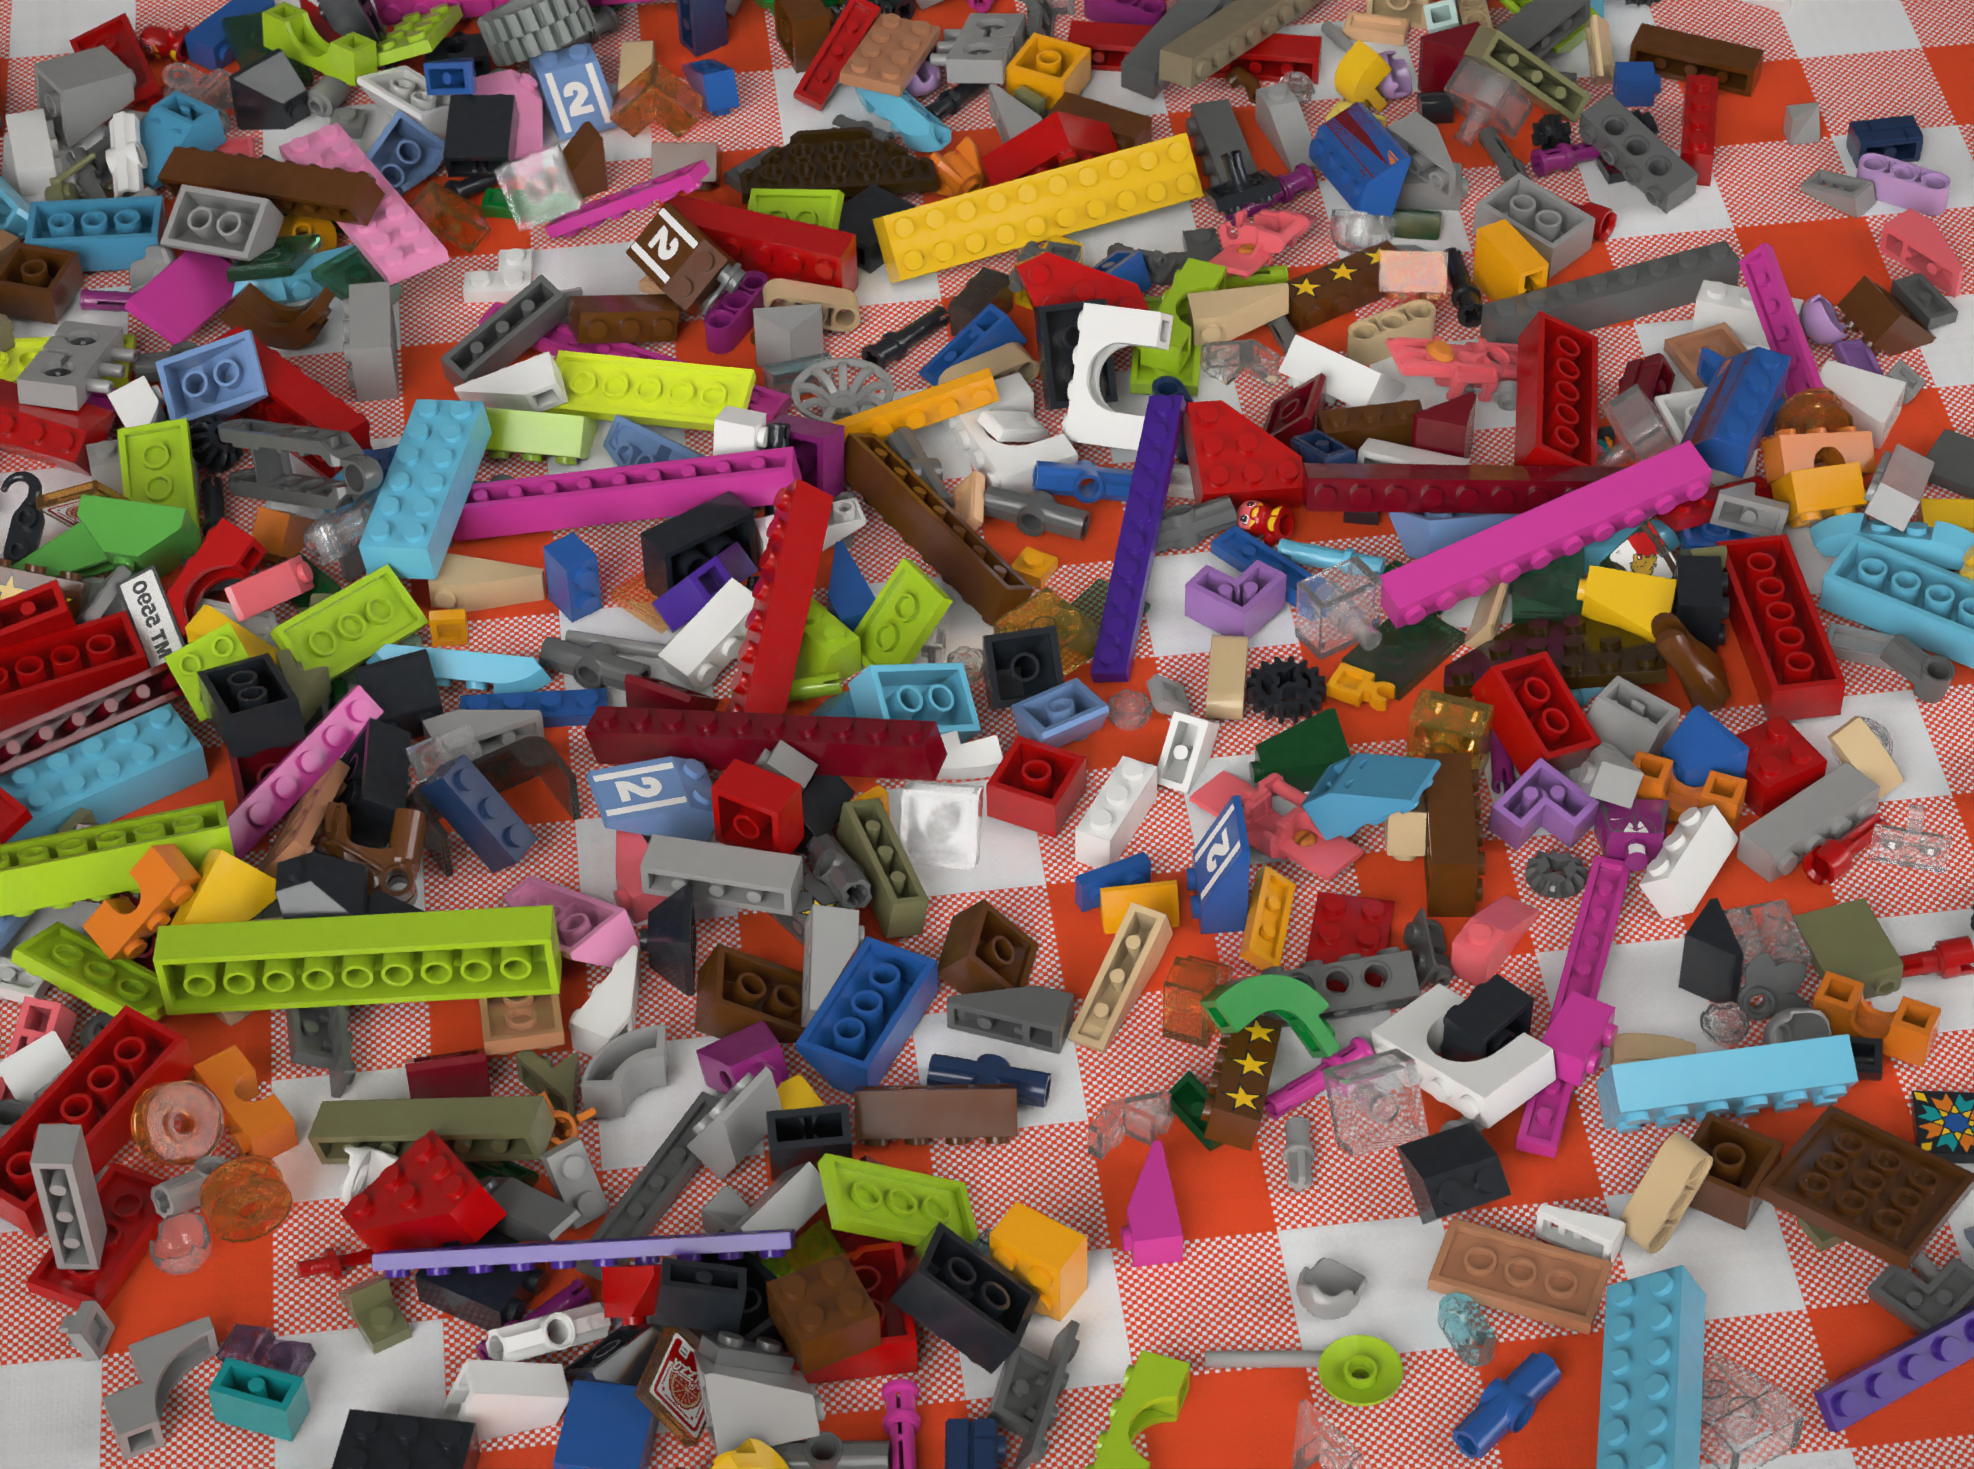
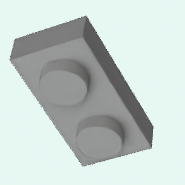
M574 1136L540 1155L558 1200L577 1209L581 1215L569 1227L576 1230L610 1211L580 1138Z

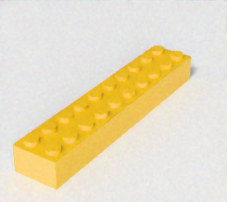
M1186 132L872 220L891 284L1026 246L1028 241L1042 242L1049 240L1053 234L1059 236L1067 235L1204 195Z

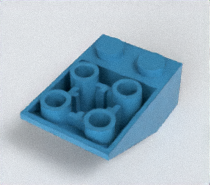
M177 90L154 104L139 125L141 144L144 147L148 160L147 168L142 169L143 184L154 190L163 186L157 179V176L175 146L184 148L193 146L204 151L213 152V150L225 143L227 140L218 110Z
M1356 753L1329 765L1302 803V807L1326 841L1340 835L1343 838H1347L1364 825L1370 823L1372 826H1376L1393 813L1400 811L1401 814H1405L1413 810L1420 803L1419 797L1422 792L1434 782L1433 776L1441 766V763L1435 759Z

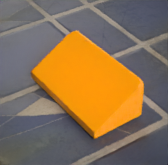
M1176 880L1100 888V918L1105 934L1117 933L1131 902L1166 914L1171 928L1178 927L1180 924Z

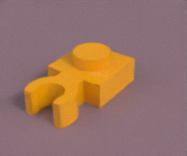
M1341 662L1326 684V696L1357 707L1363 701L1369 702L1373 709L1386 711L1387 699L1395 698L1396 686L1385 681L1375 682L1374 673Z

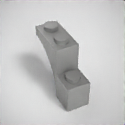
M209 1316L187 1322L180 1327L155 1336L146 1337L139 1342L128 1345L134 1372L139 1384L130 1388L120 1389L114 1394L102 1398L109 1425L124 1461L165 1446L161 1430V1419L165 1403L171 1391L191 1369L203 1361L220 1354L215 1330Z

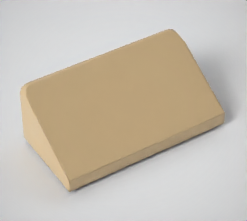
M1592 15L1585 24L1591 82L1593 85L1613 84L1614 62L1609 23L1598 15Z
M1502 582L1493 586L1481 596L1465 640V646L1477 648L1483 643L1493 640L1497 635L1507 605L1509 583Z

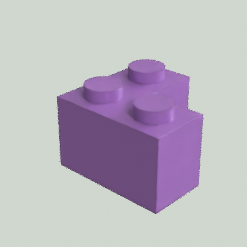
M1256 560L1235 579L1206 564L1185 584V616L1221 635L1248 636L1249 641L1285 607L1287 574Z
M1539 758L1492 806L1488 829L1518 851L1540 827H1543L1571 849L1595 824L1600 802L1588 796L1578 785L1542 758Z

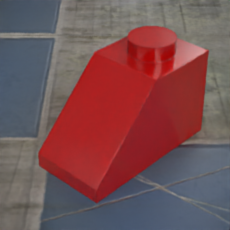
M661 1264L602 1267L604 1318H621L622 1326L647 1324V1316L654 1315L655 1294Z

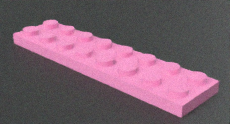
M338 122L323 126L315 132L303 137L294 138L290 142L279 146L281 157L285 161L290 160L297 164L308 166L309 164H316L322 168L329 169L339 167L345 171L357 173L365 171L376 179V184L385 195L368 226L337 221L336 223L385 282L389 281L390 285H393L449 261L447 249Z

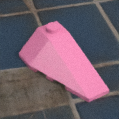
M512 69L476 77L477 91L472 95H515L519 111V123L513 172L540 184L543 180L542 97L537 81L527 73L520 74Z
M531 875L503 896L508 907L553 905L561 956L571 960L613 968L616 960L624 957L633 945L638 948L640 947L626 909Z

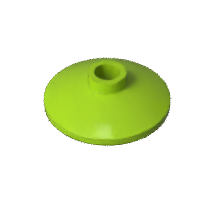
M1349 1335L1333 1341L1325 1348L1319 1359L1318 1376L1323 1388L1338 1401L1353 1406H1372L1388 1400L1397 1392L1403 1379V1364L1395 1349L1385 1341L1368 1335Z

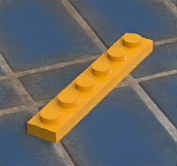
M988 367L831 423L844 425V443L848 433H875L882 441H886L888 435L894 433L899 428L907 427L914 431L1000 401L992 373Z

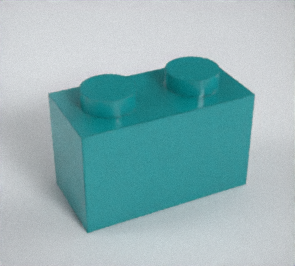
M228 1357L224 1360L208 1389L215 1421L290 1442L294 1441L310 1411L304 1378Z

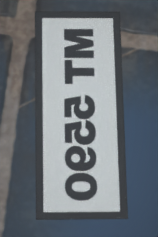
M154 565L116 583L126 613L145 652L149 669L165 663L164 657L186 646Z

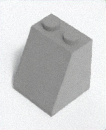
M104 45L34 64L38 109H44L46 121L53 120L55 135L66 147L75 145L110 119L113 114L118 113L134 101L133 87L136 86L134 72L126 67Z
M694 1351L707 1431L718 1456L727 1451L735 1450L749 1438H754L769 1446L820 1436L818 1421L825 1420L822 1399L820 1395H817L814 1383L807 1384L801 1371L792 1369L790 1375L717 1365L699 1351Z

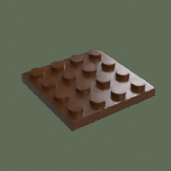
M1830 1105L1760 1183L1756 1197L1809 1222L1817 1228L1842 1238L1849 1244L1858 1246L1890 1264L1907 1270L1973 1190L1974 1173Z

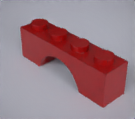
M1686 74L1680 158L1698 174L1697 185L1710 186L1715 147L1719 77L1704 74Z
M223 517L216 526H213L208 531L204 543L196 554L187 560L183 572L175 583L165 590L185 645H188L185 627L196 615L203 595L213 585L223 580L245 579L249 577L267 552L253 536Z

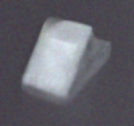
M1306 1398L1300 1401L1292 1469H1306L1318 1460L1323 1469H1361L1362 1453Z

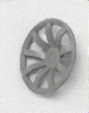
M834 358L815 363L803 370L793 382L791 395L792 402L800 414L808 419L831 423L860 413L863 405L870 404L877 407L891 402L894 398V385L889 374L872 362L855 358ZM847 366L862 368L851 387H848ZM838 367L839 387H835L824 369ZM871 374H875L882 380L872 382L861 390L863 383ZM811 375H814L820 380L826 391L812 383L804 382ZM876 390H886L884 400L868 395ZM800 392H810L818 398L812 397L802 402ZM814 406H823L826 410L823 417L812 413L809 409Z

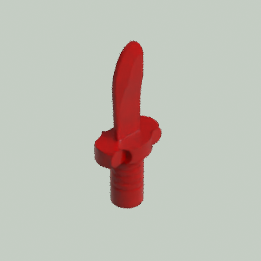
M334 1248L324 1249V1257L298 1261L296 1263L299 1278L329 1273L332 1279L338 1280L342 1278L343 1267L372 1263V1254L375 1252L370 1248L337 1256Z

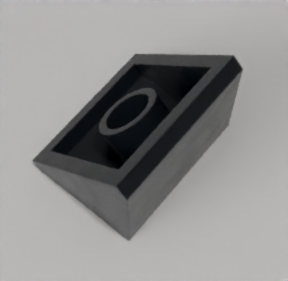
M1718 898L1708 901L1685 934L1678 987L1730 1009L1736 1008L1744 954Z

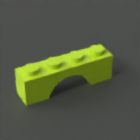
M286 2L262 12L264 47L273 51L279 48L284 52L285 56L300 62L304 66L321 71L324 75L337 78L349 86H359L357 84V77L377 72L376 41L351 32L328 43L314 29L307 11Z
M1188 258L1183 268L1176 271L1173 285L1170 290L1166 289L1164 291L1158 310H1153L1173 315L1169 350L1137 346V349L1141 350V365L1177 374L1180 373L1191 354V327L1183 322L1184 319L1188 318L1187 294L1225 290L1226 266Z
M1141 1350L1136 1365L1129 1364L1123 1380V1389L1125 1391L1122 1398L1115 1397L1109 1415V1422L1112 1423L1109 1430H1102L1100 1432L1095 1449V1455H1097L1095 1464H1087L1085 1469H1150V1462L1136 1452L1132 1442L1140 1432L1152 1425L1177 1421L1190 1389V1363Z

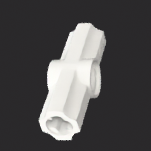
M122 111L113 114L112 120L109 121L111 148L107 149L105 154L107 165L113 175L114 198L131 197L143 190L142 169L148 166L146 152L140 140L139 119L135 114Z
M600 1302L492 1329L488 1331V1340L485 1344L489 1358L494 1361L518 1362L607 1338L611 1321L610 1318H604V1308ZM547 1329L550 1332V1339L547 1334Z

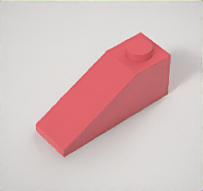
M1910 208L1883 225L1880 243L1881 252L1914 273H1922L1930 283L1952 297L1956 298L1959 296L1964 268L1934 222Z
M300 554L263 569L224 588L237 620L240 622L292 599L315 586L313 584L312 569L307 562L303 561Z
M616 830L617 890L613 892L617 906L626 909L633 922L637 924L648 919V912L668 897L644 894L642 891L640 866L648 847V843L641 834Z
M1504 895L1472 916L1452 942L1450 967L1453 975L1475 985L1485 984L1495 975L1539 915V909Z
M25 996L7 1057L51 1031L57 1033L67 1050L77 1014L61 1003ZM1 1076L0 1101L15 1099Z

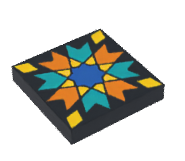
M1912 1090L1910 1104L1915 1145L1951 1163L1974 1164V1093Z

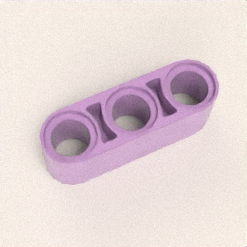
M1867 153L1860 157L1856 178L1874 183L1876 200L1905 209L1911 208L1918 213L1929 216H1938L1945 212L1951 183L1950 178L1945 174L1877 153Z

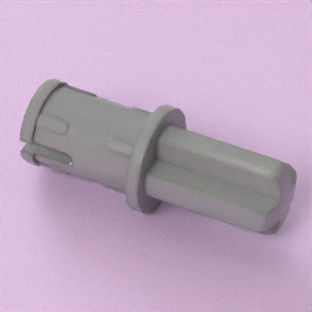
M1292 1117L1285 1122L1286 1125L1284 1126L1286 1131V1147L1283 1150V1160L1287 1163L1288 1185L1293 1188L1294 1192H1301L1303 1189H1309L1312 1185L1311 1162L1315 1158V1151L1310 1146L1311 1126L1309 1120L1303 1117Z

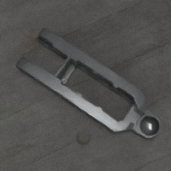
M235 419L223 422L217 426L221 442L232 443L233 447L251 450L254 468L239 470L229 474V488L231 495L337 510L339 507L348 505L352 501L362 500L365 493L377 489L383 481V470L379 462L371 456L364 455L363 450L349 432L254 419ZM289 451L298 452L299 456L303 457L309 454L320 455L330 467L343 466L344 481L293 474Z

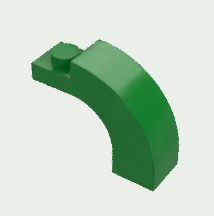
M1268 974L1236 978L1218 986L1199 1001L1222 1034L1238 1033L1260 1014L1271 1012L1280 1016L1289 1024L1312 1058L1330 1057L1341 1048L1334 1038L1335 1031L1325 1019L1318 1016L1329 1007V1004L1310 986L1291 977Z

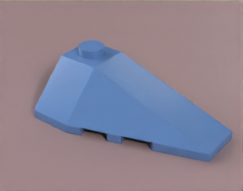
M398 109L366 156L401 196L436 171L443 161L445 142Z
M616 414L603 443V447L618 467L706 457V455Z
M1388 512L1406 555L1414 559H1419L1520 515L1499 513Z

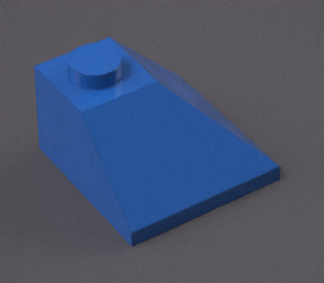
M1697 705L1692 708L1663 746L1660 757L1674 760L1673 774L1678 781L1690 787H1701L1705 785L1710 770L1745 779L1749 747L1703 707Z

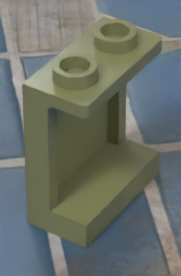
M1865 898L1792 916L1789 944L1795 953L1806 952L1821 980L1826 971L1865 983L1863 990L1865 999L1885 996L1900 989L1904 964Z

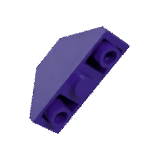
M735 542L651 604L673 633L694 618L731 578L742 583L757 572L758 569L740 544Z

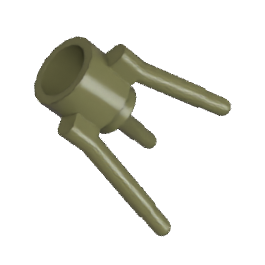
M90 153L62 174L50 178L51 186L46 187L44 191L46 201L86 198L83 191L78 192L74 183H68L65 180L96 158V153ZM113 185L103 186L105 192L114 190Z

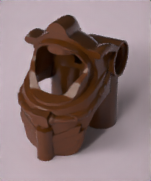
M328 802L322 832L326 836L321 837L317 848L327 856L366 865L369 869L368 897L377 889L413 906L418 898L415 880L418 877L417 874L420 868L428 822L425 821L426 814L407 808L395 809L388 848H369L359 846L350 841L351 821L346 804L342 802ZM396 883L407 884L403 890H390Z

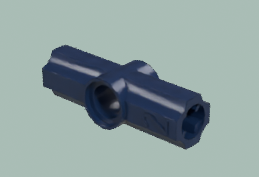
M932 1054L929 1062L927 1085L1017 1083V1103L1044 1108L1047 1106L1049 1099L1051 1073L1011 1067L1006 1059L995 1054L981 1055L977 1058V1061Z

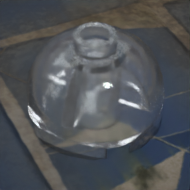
M1332 209L1330 236L1334 245L1338 249L1347 252V256H1350L1386 240L1392 243L1397 219L1383 215H1370L1360 211Z

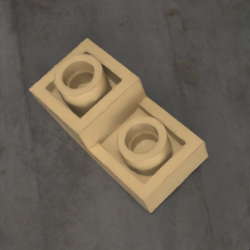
M1854 716L1828 736L1842 764L1848 762L1880 786L1878 800L1904 781L1881 742L1860 716Z
M1648 1033L1617 1034L1613 1045L1610 1047L1611 1065L1696 1054L1695 1043L1670 1036Z

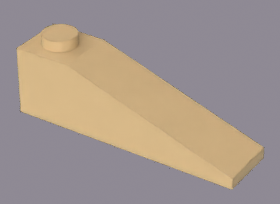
M1131 902L1067 1037L1069 1041L1105 1053L1158 967L1173 935L1166 914Z

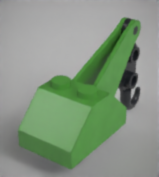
M26 471L15 472L4 480L1 487L2 492H7L10 486L16 482H25L29 487L26 499L12 516L3 551L4 559L12 560L11 567L24 569L25 563L47 567L46 574L60 577V572L63 570L82 574V579L112 572L119 565H124L132 572L131 577L154 565L159 579L182 565L184 554L196 553L198 551L201 534L186 508L86 494L81 495L77 511L81 522L39 548L45 525L40 480L34 474Z

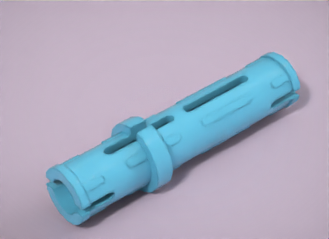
M1281 538L1277 549L1278 553L1294 563L1339 571L1343 576L1348 577L1354 574L1377 579L1378 576L1383 574L1386 567L1384 565L1386 563L1385 557L1356 553L1355 549L1347 548L1345 551Z

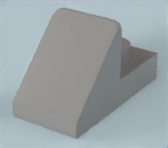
M1754 482L1721 489L1715 502L1710 524L1763 537L1781 535L1789 512V503L1756 496V483Z

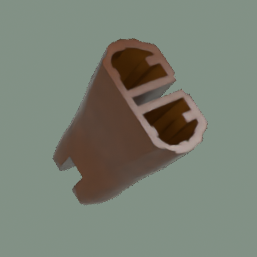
M1667 612L1654 616L1651 622V631L1655 638L1656 649L1677 673L1692 708L1700 705L1709 712L1723 706L1731 696V691L1722 659L1709 647L1693 637L1677 616Z

